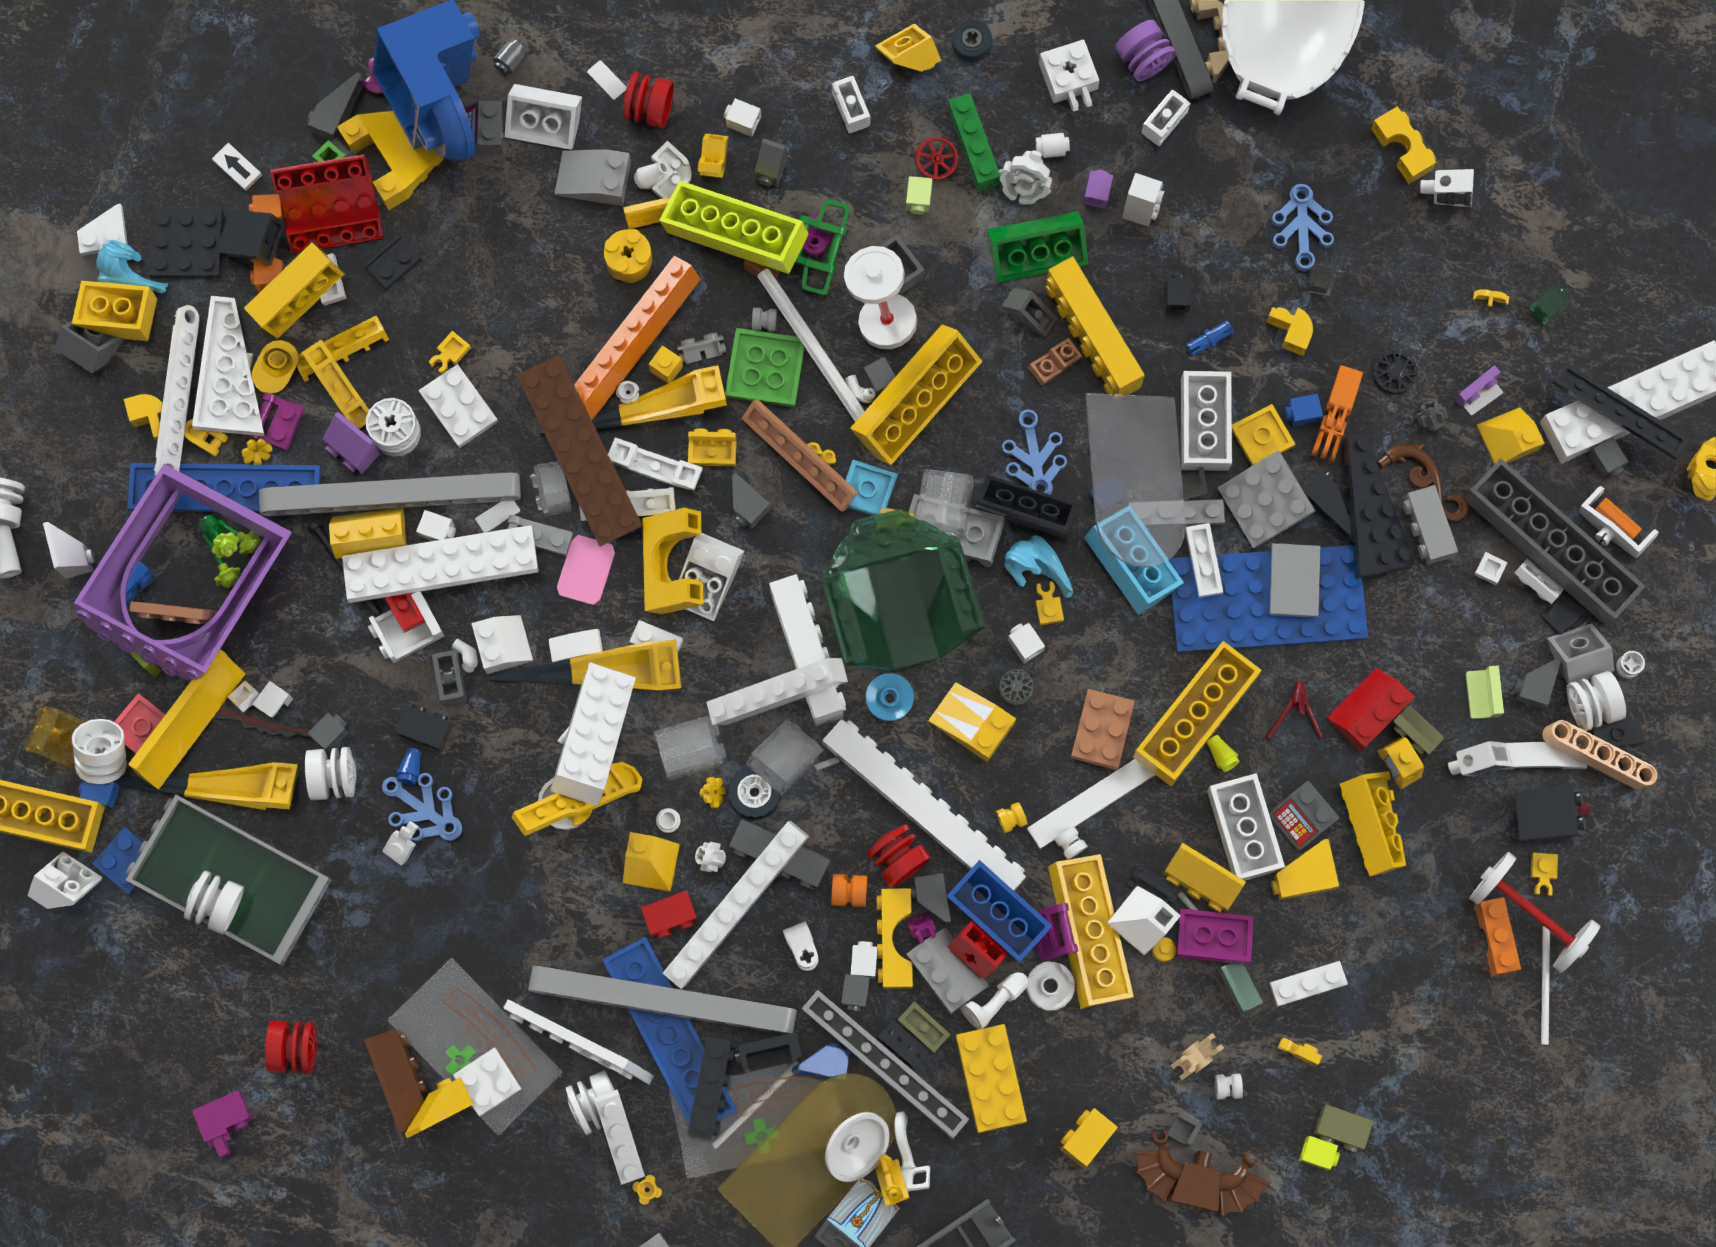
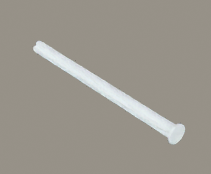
M769 269L761 271L758 274L759 280L856 422L865 412L771 271Z

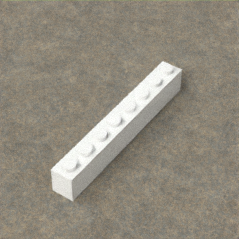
M788 821L665 969L663 974L680 989L686 987L810 836L792 821Z

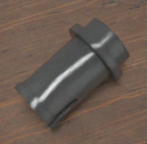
M337 137L331 141L346 157L356 156V152L350 150L342 137Z

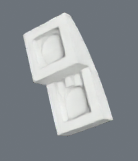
M599 629L581 631L548 639L552 662L603 651Z

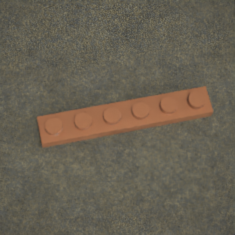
M759 400L753 401L741 419L841 512L846 510L858 492Z

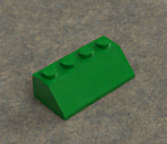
M1078 211L987 229L997 283L1048 273V269L1072 256L1079 266L1089 265L1084 223Z

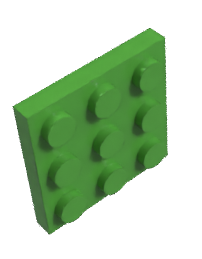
M736 328L725 398L752 402L759 400L761 403L795 408L805 349L800 339L796 336Z

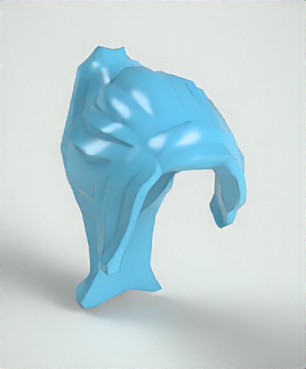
M108 240L102 245L96 260L97 268L100 270L99 277L97 278L98 282L149 286L153 292L161 294L166 292L168 283H159L145 279L130 269L127 260L134 259L137 262L141 260V255L130 246L115 240Z
M1034 535L1028 541L1020 540L1006 553L1004 557L1005 568L1020 587H1023L1026 583L1022 572L1030 570L1033 574L1042 573L1054 580L1065 598L1072 596V586L1057 554L1043 538Z

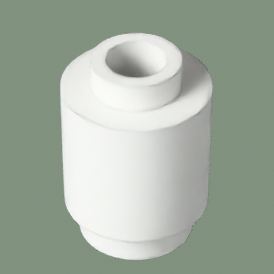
M1064 133L1041 135V137L1036 138V151L1041 153L1043 158L1065 156L1066 151H1070L1069 137H1064Z

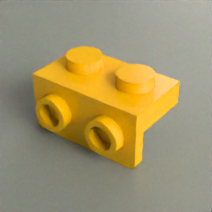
M694 429V432H688V463L698 466H736V433H732L728 429H720L717 432H708L706 429Z

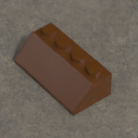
M395 1029L367 1038L364 1041L399 1133H406L426 1100L425 1093L428 1090L423 1078L419 1079L416 1070L419 1069L415 1056H410L407 1047L410 1046V1042L406 1033Z

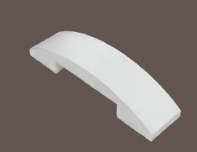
M614 438L608 453L612 463L659 482L690 490L695 489L703 470L700 466L682 460L680 462L638 448L636 444Z
M1546 742L1506 743L1511 767L1504 769L1562 767V769H1587V764L1548 745ZM1576 743V745L1581 749V744Z

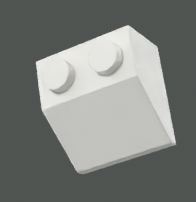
M521 615L492 617L472 623L483 667L487 674L533 661Z

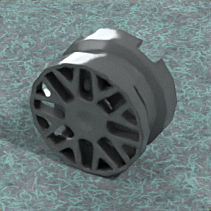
M1014 669L1008 671L1000 680L999 691L1001 698L1010 705L1018 706L1024 704L1032 695V678L1023 670Z

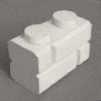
M854 76L832 83V94L848 133H853L870 126V115Z
M1171 90L1144 122L1141 133L1157 146H1160L1179 124L1180 119L1182 120L1188 113L1189 101L1174 90Z

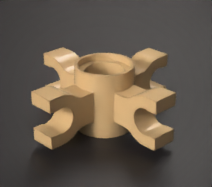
M1213 1033L1201 1042L1199 1040L1181 1053V1058L1170 1065L1173 1069L1177 1066L1183 1068L1184 1073L1179 1076L1181 1080L1193 1072H1199L1213 1061L1212 1057L1224 1049L1222 1045H1219L1217 1048L1211 1045V1040L1215 1038Z

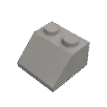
M1592 623L1564 632L1561 635L1558 634L1547 638L1554 659L1561 660L1559 672L1568 684L1572 682L1578 683L1581 679H1591L1593 675L1606 671H1615L1612 647Z

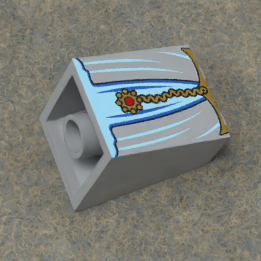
M860 1177L824 1222L815 1238L827 1247H870L900 1208L896 1203L886 1207L883 1195L877 1190L876 1186L871 1181Z

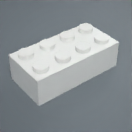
M1184 371L1181 378V470L1229 471L1232 464L1231 372Z
M1257 773L1210 786L1207 793L1231 873L1245 881L1281 871L1285 865Z

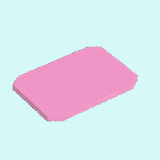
M581 535L576 536L571 541L557 585L559 596L590 605H595L599 602L615 555L613 545L608 543L599 547L595 539Z

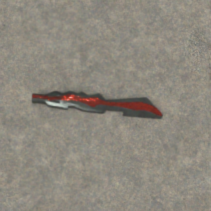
M226 701L213 717L215 719L239 720L244 729L257 728L261 733L268 732L272 736L282 734L287 738L293 736L311 738L308 734L311 729L301 727L295 722L279 716L278 719L271 718L267 714L251 708L242 712L238 709L226 707Z

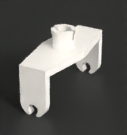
M1602 486L1598 487L1581 505L1579 513L1599 530V533L1595 535L1598 542L1603 538L1601 544L1607 546L1610 541H1613L1637 558L1657 537L1659 532L1654 529L1638 546L1613 522L1591 507L1604 492Z

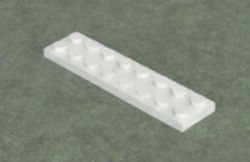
M532 525L342 556L346 594L349 603L539 572Z

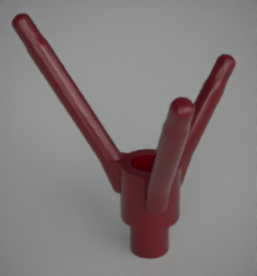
M1296 682L1292 698H1290L1288 705L1266 736L1267 739L1273 736L1292 707L1299 708L1301 715H1305L1306 710L1319 739H1323L1324 736L1307 699L1305 683Z

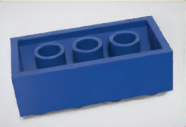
M981 860L970 869L947 895L951 901L1019 962L1023 960L1052 927L1043 916Z

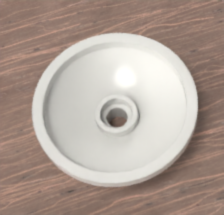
M871 1112L856 1114L842 1122L830 1137L826 1149L825 1162L830 1174L840 1181L851 1182L859 1180L860 1177L863 1178L873 1171L878 1165L879 1156L885 1154L888 1147L889 1129L886 1122L880 1116Z

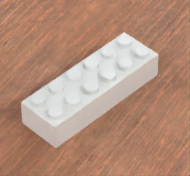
M796 574L769 583L770 593L796 669L830 658L827 648L821 647L823 636L819 624L814 625L813 621H816L811 602L806 603L805 599H808L804 580L799 581ZM838 686L806 697L816 727L843 718L846 703L842 692L837 693L836 691Z
M589 663L550 791L595 806L598 805L605 789L636 677Z

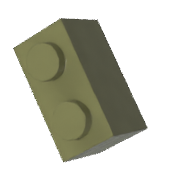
M1326 1104L1322 1106L1314 1134L1320 1136V1140L1332 1144L1334 1141L1343 1144V1149L1357 1153V1150L1365 1149L1373 1121Z

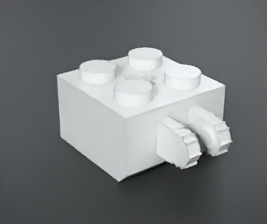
M1077 41L1040 53L1039 66L1052 101L1056 103L1068 99L1072 111H1077L1078 102L1075 96L1082 95L1085 106H1092L1089 92L1098 89L1099 78L1085 41Z

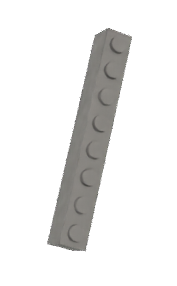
M819 990L802 1008L803 1013L850 1051L851 1054L952 1140L969 1121V1118Z

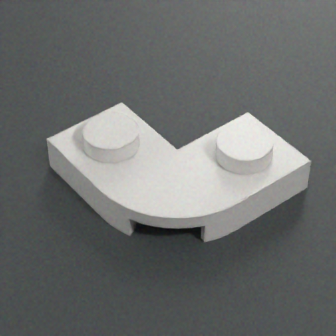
M667 141L651 156L652 161L655 163L663 161L668 166V173L652 187V191L661 199L669 197L670 200L679 181L690 184L692 173L687 158Z

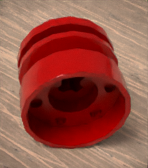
M634 72L624 95V119L632 120L635 113V122H641L646 113L647 125L664 128L672 105L674 81L657 78L652 87L650 75H645L642 80V74Z
M907 824L886 833L866 853L869 860L880 855L873 863L875 868L887 864L888 867L881 876L890 888L908 879L931 859L923 845L916 846L913 849L910 848V845L916 839L914 834L905 839L903 838L910 831Z
M270 1021L265 1045L267 1072L285 1073L289 1062H291L294 1074L300 1072L301 1065L304 1074L312 1073L318 1049L315 1023L307 1022L304 1028L303 1023L297 1021L293 1032H291L288 1021Z

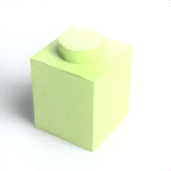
M909 176L906 211L917 215L924 214V212L929 213L932 190L931 178Z

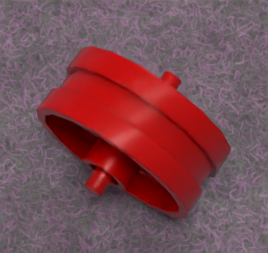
M932 137L925 139L919 144L915 152L916 167L921 174L928 178H946L953 173L957 166L958 154L956 148L945 138ZM932 141H942V144L937 152L934 149ZM927 143L932 152L931 154L921 152ZM947 144L952 153L942 155L941 153ZM919 156L927 157L930 161L921 167ZM953 157L951 167L947 166L943 159ZM932 163L934 164L933 175L924 171ZM938 164L942 165L947 172L938 175Z

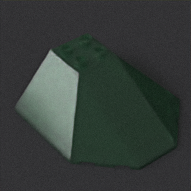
M902 509L855 520L847 536L841 541L834 552L827 568H824L820 575L844 665L891 671L942 658L986 628L960 539L953 535L945 534L939 528L924 520L916 519Z

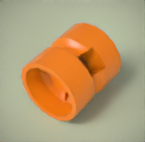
M833 874L831 905L846 906L847 903H850L852 907H866L867 876L853 875L849 879L845 874Z

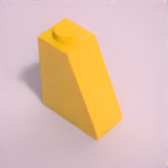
M1329 839L1322 840L1274 876V880L1271 881L1272 891L1274 895H1278L1279 900L1336 890L1339 887Z

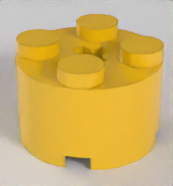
M636 229L621 230L614 233L605 242L604 257L607 269L615 279L626 283H635L647 276L653 258L650 244L644 235Z

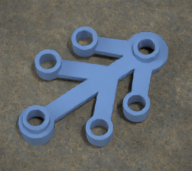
M1298 184L1290 191V201L1280 211H1276L1273 214L1271 221L1277 227L1283 226L1286 216L1296 207L1297 217L1281 233H1277L1274 236L1272 243L1275 248H1284L1287 240L1298 229L1299 253L1296 257L1295 265L1301 271H1309L1315 263V257L1309 252L1308 230L1319 239V244L1323 248H1329L1333 244L1334 236L1324 231L1307 215V208L1318 216V222L1323 226L1331 223L1333 215L1313 200V191L1309 186ZM1302 193L1305 198L1299 199L1297 194ZM1327 215L1329 220L1324 221L1321 216ZM1281 216L1283 221L1278 222L1275 217ZM1328 237L1331 242L1325 243L1322 238ZM1282 238L1284 243L1279 244L1276 242V239ZM1303 259L1307 260L1308 265L1303 266L1300 261Z
M1024 410L1019 416V425L1022 429H1025L1029 454L1017 447L1012 440L1003 442L1002 452L1008 456L1013 455L1032 468L1033 477L1022 471L1019 464L1015 462L1007 465L1006 474L1010 478H1018L1034 490H1036L1037 486L1041 485L1045 488L1043 493L1051 495L1053 489L1051 482L1059 470H1063L1066 467L1067 459L1063 455H1056L1053 458L1052 466L1044 476L1042 466L1053 450L1061 446L1063 438L1058 432L1051 433L1047 444L1039 453L1034 429L1038 422V416L1033 410ZM1030 418L1032 423L1026 425L1024 419ZM1058 437L1060 441L1053 443L1051 438ZM1005 445H1012L1013 450L1007 451ZM1057 459L1063 460L1064 464L1062 466L1056 465L1055 461ZM1016 467L1018 471L1012 474L1009 472V468Z
M422 773L418 778V783L422 787L424 803L404 790L403 785L397 781V778L389 777L384 780L382 789L387 796L392 798L398 797L418 811L400 814L399 812L391 813L388 820L393 827H401L410 821L419 822L430 820L437 825L423 829L418 827L417 830L420 831V835L417 838L412 837V841L417 842L422 838L438 835L445 840L452 841L461 835L462 824L457 818L453 817L451 804L453 794L448 787H441L437 792V797L442 801L443 817L435 812L432 792L433 778L430 774ZM429 777L430 782L427 785H423L421 783L422 778ZM394 782L396 784L394 790H388L389 783ZM443 791L449 792V796L446 799L441 798ZM394 816H400L401 820L398 824L392 822ZM448 824L454 825L452 832H446L445 828Z

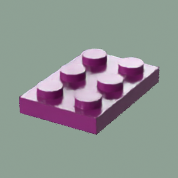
M1180 909L1177 958L1242 965L1251 964L1253 916Z

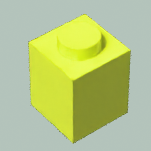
M1308 1136L1305 1139L1299 1161L1327 1171L1331 1170L1332 1166L1336 1167L1340 1153L1336 1152L1338 1145Z

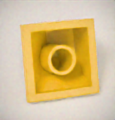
M915 24L875 45L876 49L894 64L921 72L933 68L936 63L941 61L932 37Z
M1521 408L1476 425L1494 464L1500 458L1506 463L1512 462L1539 451L1544 445L1535 422Z
M630 832L625 856L623 884L671 892L680 844L655 836Z

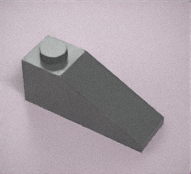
M358 72L319 102L315 110L309 113L307 125L312 134L330 141L340 137L337 126L349 118L363 88L364 79L362 74Z

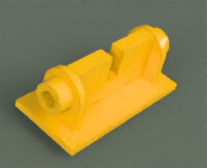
M880 1155L877 1161L878 1167L875 1170L887 1207L908 1199L909 1194L899 1160L892 1161L888 1155Z

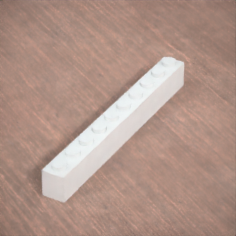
M841 719L822 740L823 745L966 868L970 870L981 860L1014 891L1025 880L1026 876L1023 874L1025 870L1016 862L1011 864L1004 858L1006 854L999 847L994 846L992 848L986 843L988 839L978 830L972 831L968 827L969 822L959 814L957 816L949 811L951 807L944 800L939 799L937 801L930 795L932 791L925 784L921 783L918 785L912 779L914 775L904 767L902 769L894 764L896 760L887 752L882 754L877 750V744L870 737L866 736L863 738L857 733L859 729L851 721L845 722Z

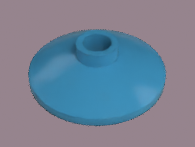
M886 673L876 677L869 684L866 691V703L870 712L877 718L885 721H895L904 717L912 708L914 701L913 689L910 683L902 676ZM887 695H892L894 697V701L888 703L886 702L885 697Z

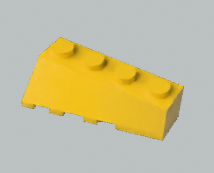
M1390 771L1365 774L1340 783L1342 797L1346 802L1349 819L1353 824L1357 836V844L1361 849L1364 865L1369 873V877L1385 874L1406 866L1401 835L1396 833V826L1399 823L1398 816L1392 811L1391 801L1395 800L1392 790H1389L1387 783L1388 780H1391Z

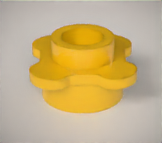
M648 1175L645 1180L633 1184V1190L638 1193L640 1197L639 1202L643 1205L648 1204L649 1200L655 1197L659 1198L662 1195V1190L657 1187L655 1177L652 1175ZM648 1187L650 1191L645 1192V1188Z

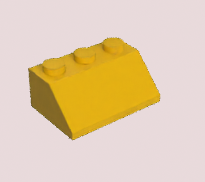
M404 508L332 517L329 523L330 545L336 559H342V556L407 545Z
M1184 843L1181 844L1163 873L1167 877L1166 881L1176 887L1181 885L1188 889L1187 894L1197 900L1202 898L1209 902L1208 907L1218 913L1221 911L1226 913L1246 883V881Z

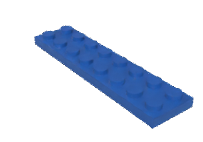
M130 463L127 507L129 511H134L156 477L154 475L156 473L154 471L156 463ZM180 464L179 472L255 513H260L259 490L262 488L318 485L321 482L320 465ZM183 494L172 512L216 511Z
M646 937L602 960L611 978L673 988L668 978L663 974L664 970ZM628 1009L688 1124H690L705 1049L690 1019ZM723 1087L722 1097H726L724 1110L718 1113L717 1121L738 1111L726 1087Z

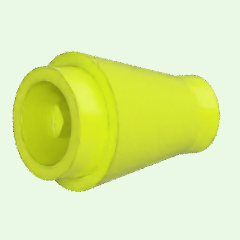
M1219 735L1207 741L1218 769L1227 772L1239 763L1238 754Z

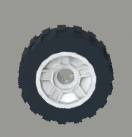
M761 765L743 767L730 780V785L728 786L729 802L734 811L743 818L761 820L766 816L769 817L773 811H776L781 801V786L777 776L770 769L767 770ZM758 788L759 795L756 797L751 796L750 790Z

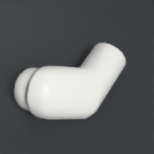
M856 375L845 378L846 384L859 402L866 404L873 401L876 393L872 388L865 389L860 387Z
M456 639L452 649L462 655L464 662L462 669L468 673L473 672L474 668L478 665L476 650L463 641Z

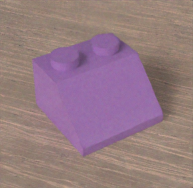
M339 412L334 415L323 437V441L327 445L325 449L333 457L336 458L339 455L345 460L342 464L351 472L356 470L362 475L380 455V452L375 443Z

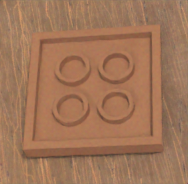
M131 602L130 611L137 612V617L184 621L194 624H206L218 612L216 610L145 602Z

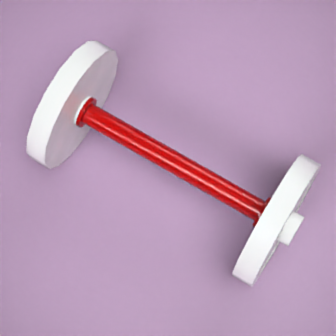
M870 246L859 250L851 256L845 266L844 279L850 294L855 299L865 303L860 311L858 322L863 338L870 345L879 349H894L904 345L912 338L917 327V316L914 306L910 301L898 294L904 283L905 276L901 259L894 251L885 247Z
M1507 852L1493 868L1488 867L1480 877L1483 880L1469 899L1478 905L1493 888H1498L1567 944L1553 964V967L1562 973L1578 957L1581 958L1589 948L1588 944L1597 934L1600 925L1594 920H1590L1572 937L1503 881V876L1516 860L1515 856Z

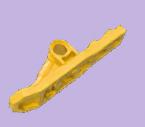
M624 762L611 764L605 789L597 806L555 793L513 812L512 819L524 836L565 818H568L573 826H577L589 818L593 809L629 793L638 792L641 788L642 777L634 767Z

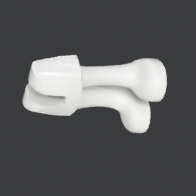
M1013 973L997 985L998 991L986 1005L981 1007L975 1002H969L960 1007V1010L972 1026L978 1030L983 1029L1006 1001L1011 1002L1015 1000L1027 988L1028 979L1023 973Z

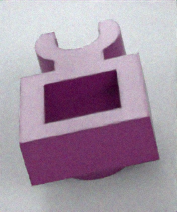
M928 912L905 921L912 937H917L919 943H923V938L931 936L933 939L936 938L934 931L936 928Z

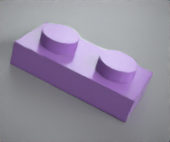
M1494 365L1463 390L1455 399L1460 407L1466 403L1471 405L1480 397L1479 392L1484 388L1488 391L1498 383L1496 378L1501 373Z

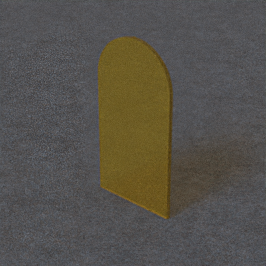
M840 1074L826 1079L785 1118L717 1190L766 1237L768 1242H771L775 1247H795L858 1181H840L828 1171L825 1154L833 1132L851 1116L863 1112H871L880 1116L888 1126V1150L895 1135L896 1111L891 1097L884 1089V1086L860 1074Z

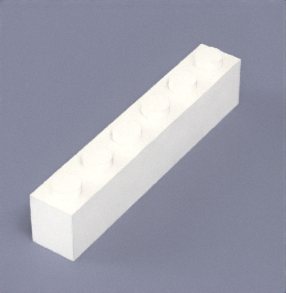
M826 658L707 701L706 703L712 725H728L848 682L842 658Z

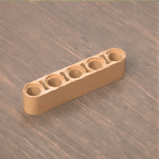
M1556 721L1546 726L1543 730V739L1548 745L1634 789L1647 787L1657 780V771L1652 765L1567 721ZM1555 728L1559 730L1560 738L1556 736ZM1576 739L1580 741L1581 749L1576 745ZM1597 750L1602 753V760L1598 757ZM1618 761L1623 764V771L1619 768ZM1640 772L1644 775V781L1639 776Z

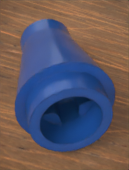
M414 748L407 749L406 755L396 772L398 776L397 781L401 782V784L416 785V781H418L420 776V750Z

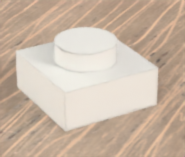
M1485 552L1474 575L1497 585L1507 562Z
M244 681L228 698L236 707L244 712L253 705L259 693Z

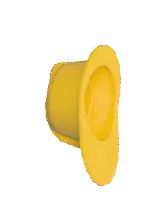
M278 340L270 342L262 349L252 371V380L256 388L269 394L277 393L284 389L299 360L295 347L289 342Z

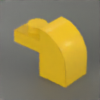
M704 135L702 154L698 162L700 175L723 178L728 136Z
M1272 307L1266 323L1288 331L1281 348L1304 356L1313 333L1310 317L1300 308H1297L1295 315H1291L1284 308L1278 307L1276 309Z
M147 394L124 399L131 424L134 427L150 423L153 437L158 442L163 403L158 398Z

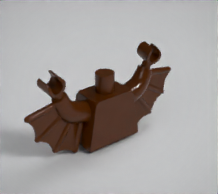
M1163 1130L1164 1140H1158L1156 1132L1153 1134V1142L1159 1147V1151H1133L1138 1161L1136 1174L1144 1179L1147 1192L1157 1194L1163 1203H1166L1170 1196V1202L1217 1212L1219 1209L1221 1217L1230 1212H1239L1241 1214L1250 1203H1258L1262 1190L1270 1185L1269 1181L1248 1173V1168L1253 1167L1260 1160V1156L1254 1162L1248 1159V1154L1252 1150L1243 1155V1164L1239 1165L1235 1171L1229 1174H1220V1170L1209 1168L1212 1154L1204 1151H1197L1195 1164L1184 1163L1181 1165L1174 1161L1170 1156L1169 1149H1166L1168 1141L1166 1130Z

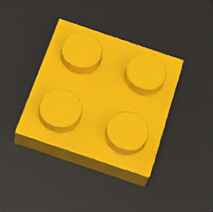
M1272 404L1232 424V432L1251 466L1277 450L1283 453L1295 446L1293 439Z

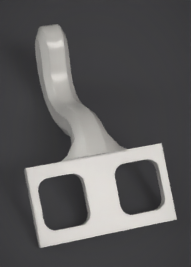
M904 1111L897 1112L894 1123L895 1136L902 1157L901 1170L907 1191L928 1189L930 1186V1166L916 1167L914 1165L906 1135L908 1118ZM927 1172L925 1183L913 1184L914 1174Z

